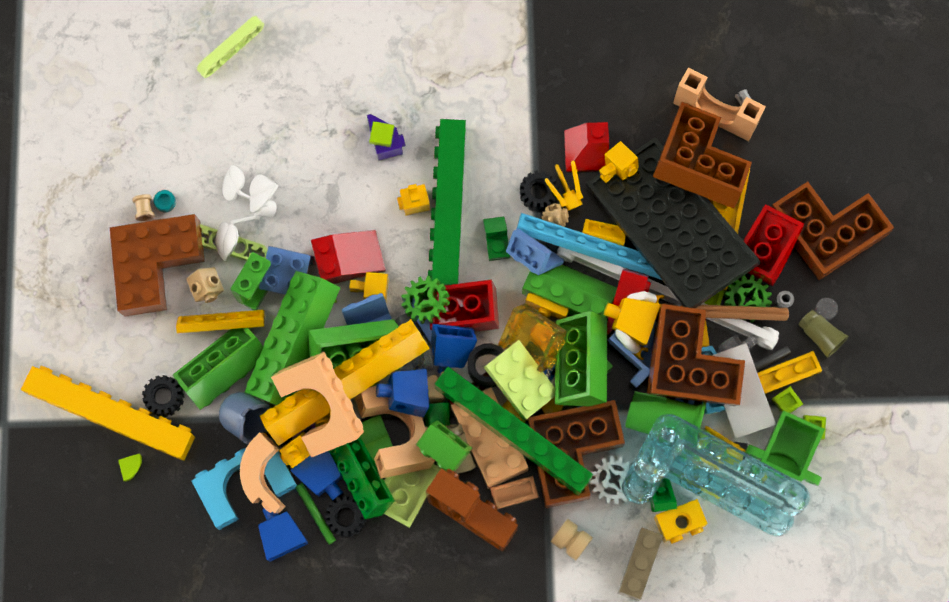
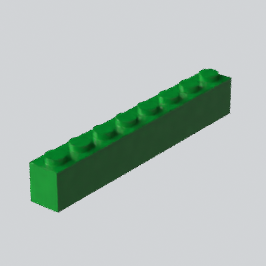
M440 119V126H436L435 139H439V146H435L434 159H438V166L433 168V179H437V187L432 188V200H436V207L431 208V220H435V226L430 228V241H434L433 249H429V262H433L432 270H428V276L431 277L432 282L437 278L440 284L443 283L444 285L458 284L466 120Z
M447 367L435 382L434 386L438 392L579 496L592 479L594 474L450 367Z

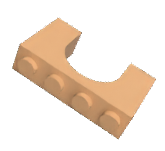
M688 68L678 85L673 104L680 107L681 102L720 116L719 127L749 141L766 106L748 97L745 98L742 106L727 105L715 99L705 89L706 76Z
M325 352L284 368L271 377L281 397L300 389L309 388L320 392L327 399L331 409L329 422L309 430L301 437L311 457L352 442L364 433L362 422L357 418L352 402L347 398L342 382L337 378L332 362Z
M376 386L369 387L355 397L361 418L391 414L403 420L409 429L410 440L407 443L378 450L374 460L380 479L432 467L435 460L424 456L420 452V448L416 446L428 429L424 425L423 417L391 411L388 408V398L376 396Z

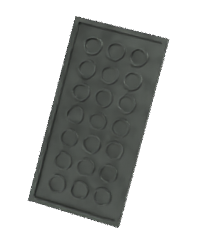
M655 137L633 151L638 157L639 168L633 176H628L622 180L615 174L605 183L600 178V173L586 182V187L684 307L696 308L760 265V260L708 198L653 177L664 148Z

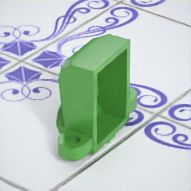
M783 410L778 417L765 450L748 445L745 454L759 460L760 464L775 470L780 475H786L797 481H806L812 485L819 486L822 477L807 469L825 429Z

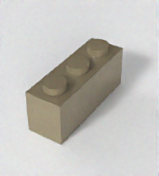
M643 527L639 530L617 594L638 602L641 600L663 535Z

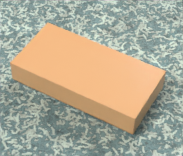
M533 476L490 487L494 504L498 507L497 510L539 498Z

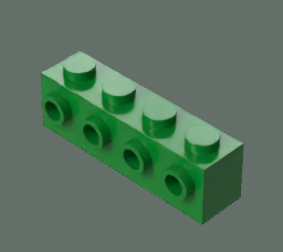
M361 437L329 450L364 518L369 519L383 515L395 500L384 479H380L377 466Z

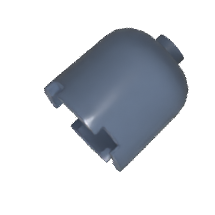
M236 392L229 395L222 402L219 409V420L226 430L249 445L259 433H267L260 416L270 409V406L248 393Z

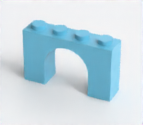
M246 448L234 454L236 457L228 461L227 459L219 461L215 464L214 469L210 471L203 470L195 475L196 478L192 480L198 495L218 530L239 520L227 497L226 487L231 475L240 469L241 459ZM278 451L268 461L264 474L279 498L295 489L297 484L287 465L282 461Z

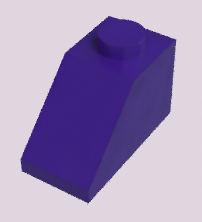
M372 114L367 115L370 132L373 121L388 124ZM396 127L394 128L391 147L374 145L378 161L403 154L402 147L406 146L403 134H398Z

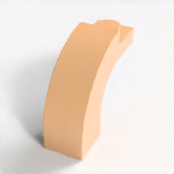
M259 433L249 443L242 456L240 464L241 484L246 496L252 503H258L262 500L261 505L268 512L280 513L286 506L268 488L264 478L265 467L268 461L280 448L265 433Z

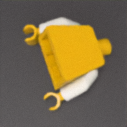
M646 291L637 292L622 299L619 306L607 303L604 315L615 319L612 329L615 330L616 337L626 349L640 360L644 359L641 357V351L648 352V349L643 346L648 343L660 308L659 299H664V295H655Z

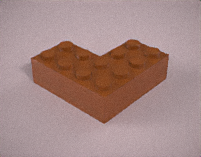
M681 102L653 177L734 209L742 194L752 162L712 147L721 120L720 116Z
M808 181L771 206L804 223L794 247L818 280L826 277L888 236L894 229V226L869 193L833 216Z
M195 214L109 227L117 311L124 317L167 310L163 269L205 262L201 238V222Z
M661 304L656 317L647 394L738 406L741 401L745 360L701 354L706 310Z
M615 400L593 406H583L529 417L527 421L530 428L583 467V455L623 448L625 444ZM537 466L545 508L590 499L591 495L588 484L578 496Z
M441 468L426 490L428 503L503 552L518 529L517 519L506 512L504 515L497 511L498 507L492 502L486 500L484 503L481 501L480 493H478L479 488L468 481L466 484L461 482L458 478L459 475L448 468L445 471Z

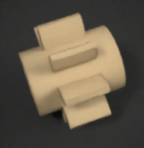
M560 204L548 205L545 211L542 212V220L565 227L566 222H569L567 208L562 209Z

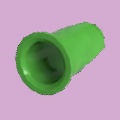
M634 391L625 427L648 435L687 444L692 448L691 451L694 452L707 402L703 401V405L697 406Z

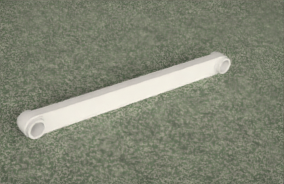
M560 246L557 250V255L563 258L564 261H576L617 280H620L622 270L625 269ZM648 279L651 282L649 293L664 295L662 300L676 306L682 305L668 287ZM706 318L756 340L757 345L768 350H773L779 339V332L770 327L760 328L742 319Z

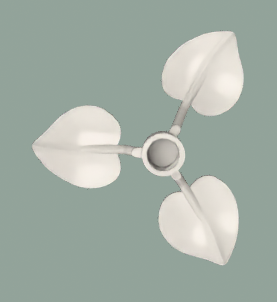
M234 165L229 167L225 175L222 188L223 195L229 201H234L237 195L250 200V211L254 215L231 220L230 223L222 222L219 226L215 239L216 248L220 257L227 262L238 242L239 235L235 224L253 219L260 220L261 216L272 218L276 212V203L269 199L279 186L265 175L259 174L251 182L249 188L250 196L244 194L241 191L245 183L244 174L239 167Z

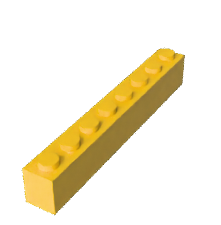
M409 320L401 324L394 331L381 337L369 347L362 349L350 359L343 361L342 364L333 370L337 378L341 380L347 398L351 400L430 348L413 321ZM304 388L287 397L275 407L268 409L260 418L268 433L279 446L329 414L331 409L327 399L320 392Z
M42 365L40 368L31 367L20 389L24 393L185 461L195 439V436L190 433V428L181 424L175 427L171 425V420L162 416L156 419L150 416V411L140 407L139 410L131 408V403L122 399L116 402L111 399L112 396L103 391L95 393L91 391V386L82 382L76 385L71 382L72 378L60 374L59 377L52 374L53 371Z

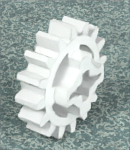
M610 456L609 462L604 458L601 459L602 466L595 464L594 468L597 472H591L594 474L595 480H591L589 483L590 485H595L592 493L598 492L600 494L598 500L604 497L606 498L607 505L610 500H613L614 504L618 505L619 499L623 503L627 501L626 495L632 498L634 494L631 489H637L638 486L633 484V482L638 480V476L632 475L636 469L628 468L629 461L623 464L622 457L614 461L613 456ZM612 466L619 467L623 470L621 472L614 470ZM604 471L605 480L599 483L600 473ZM611 476H613V478L618 477L619 480L617 482V485H615L614 483H609ZM628 478V487L624 491V487L622 484L623 481ZM606 490L614 491L615 495H610V494L606 493L605 491H606Z

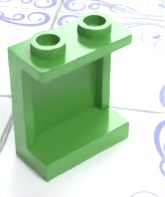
M254 252L251 253L230 288L237 302L252 310L259 308L268 293L267 290L260 289L259 285L271 266V261Z

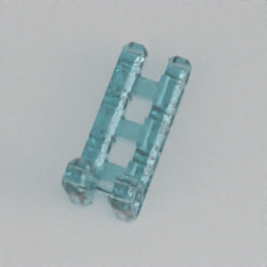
M673 414L661 415L655 421L622 483L623 494L628 500L636 504H645L654 497L663 478H667L773 536L787 534L794 524V515L802 513L810 501L809 491L799 481Z

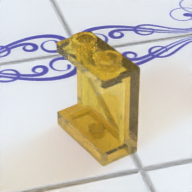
M524 303L513 308L498 345L506 349L520 340L535 362L539 364L537 371L541 373L555 365L557 352L565 344L564 337L567 331Z

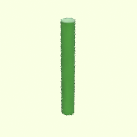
M303 483L295 487L328 545L334 543L336 539Z

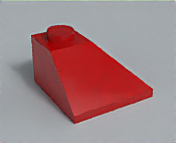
M608 122L585 123L564 130L566 172H572V161H575L577 172L599 171L602 167L606 166L605 153L609 151Z

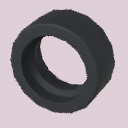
M492 343L475 347L468 357V374L471 380L484 388L496 387L497 385L491 377L482 376L477 372L475 364L479 357L483 355L498 356L504 349Z

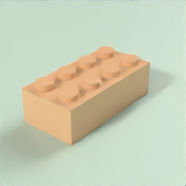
M492 387L482 391L498 403ZM456 404L451 405V410L457 423L462 425L463 432H465L467 444L473 448L470 452L487 489L528 471L529 467L523 454Z

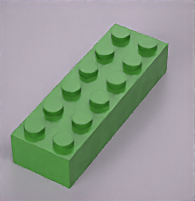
M295 271L278 314L273 321L270 333L264 342L261 354L256 361L253 373L247 382L245 393L274 405H278L287 397L297 393L295 391L281 397L271 377L284 368L310 358L308 350L309 330L324 328L341 287L323 278Z

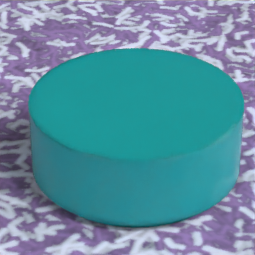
M161 190L154 196V205L160 212L166 213L174 209L176 199L170 191Z

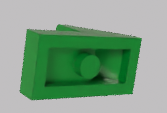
M505 217L483 219L489 261L509 259L510 255L506 253L509 243Z
M669 475L646 478L651 511L659 512L677 509V501Z

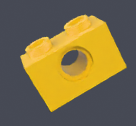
M698 499L677 506V509L667 510L654 516L659 532L663 535V542L670 541L671 544L683 540L682 535L691 533V536L703 532V527L708 524ZM676 518H684L687 521V527L684 529L679 528L676 525Z

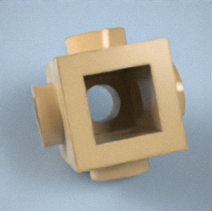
M215 267L198 269L186 278L195 302H213L224 291Z

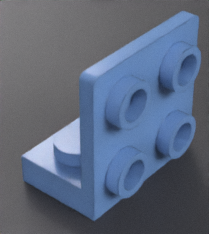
M519 228L513 231L506 253L529 268L531 272L540 275L563 264V258L536 239L531 238Z
M268 246L266 259L271 261V266L263 277L259 288L286 295L295 271L307 274L309 264L313 265L315 256Z
M382 293L371 295L365 300L351 303L341 309L347 325L392 319Z

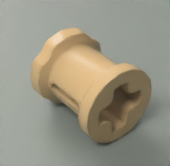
M142 194L132 198L133 203L136 205V220L147 221L155 217L154 212L151 211V195Z

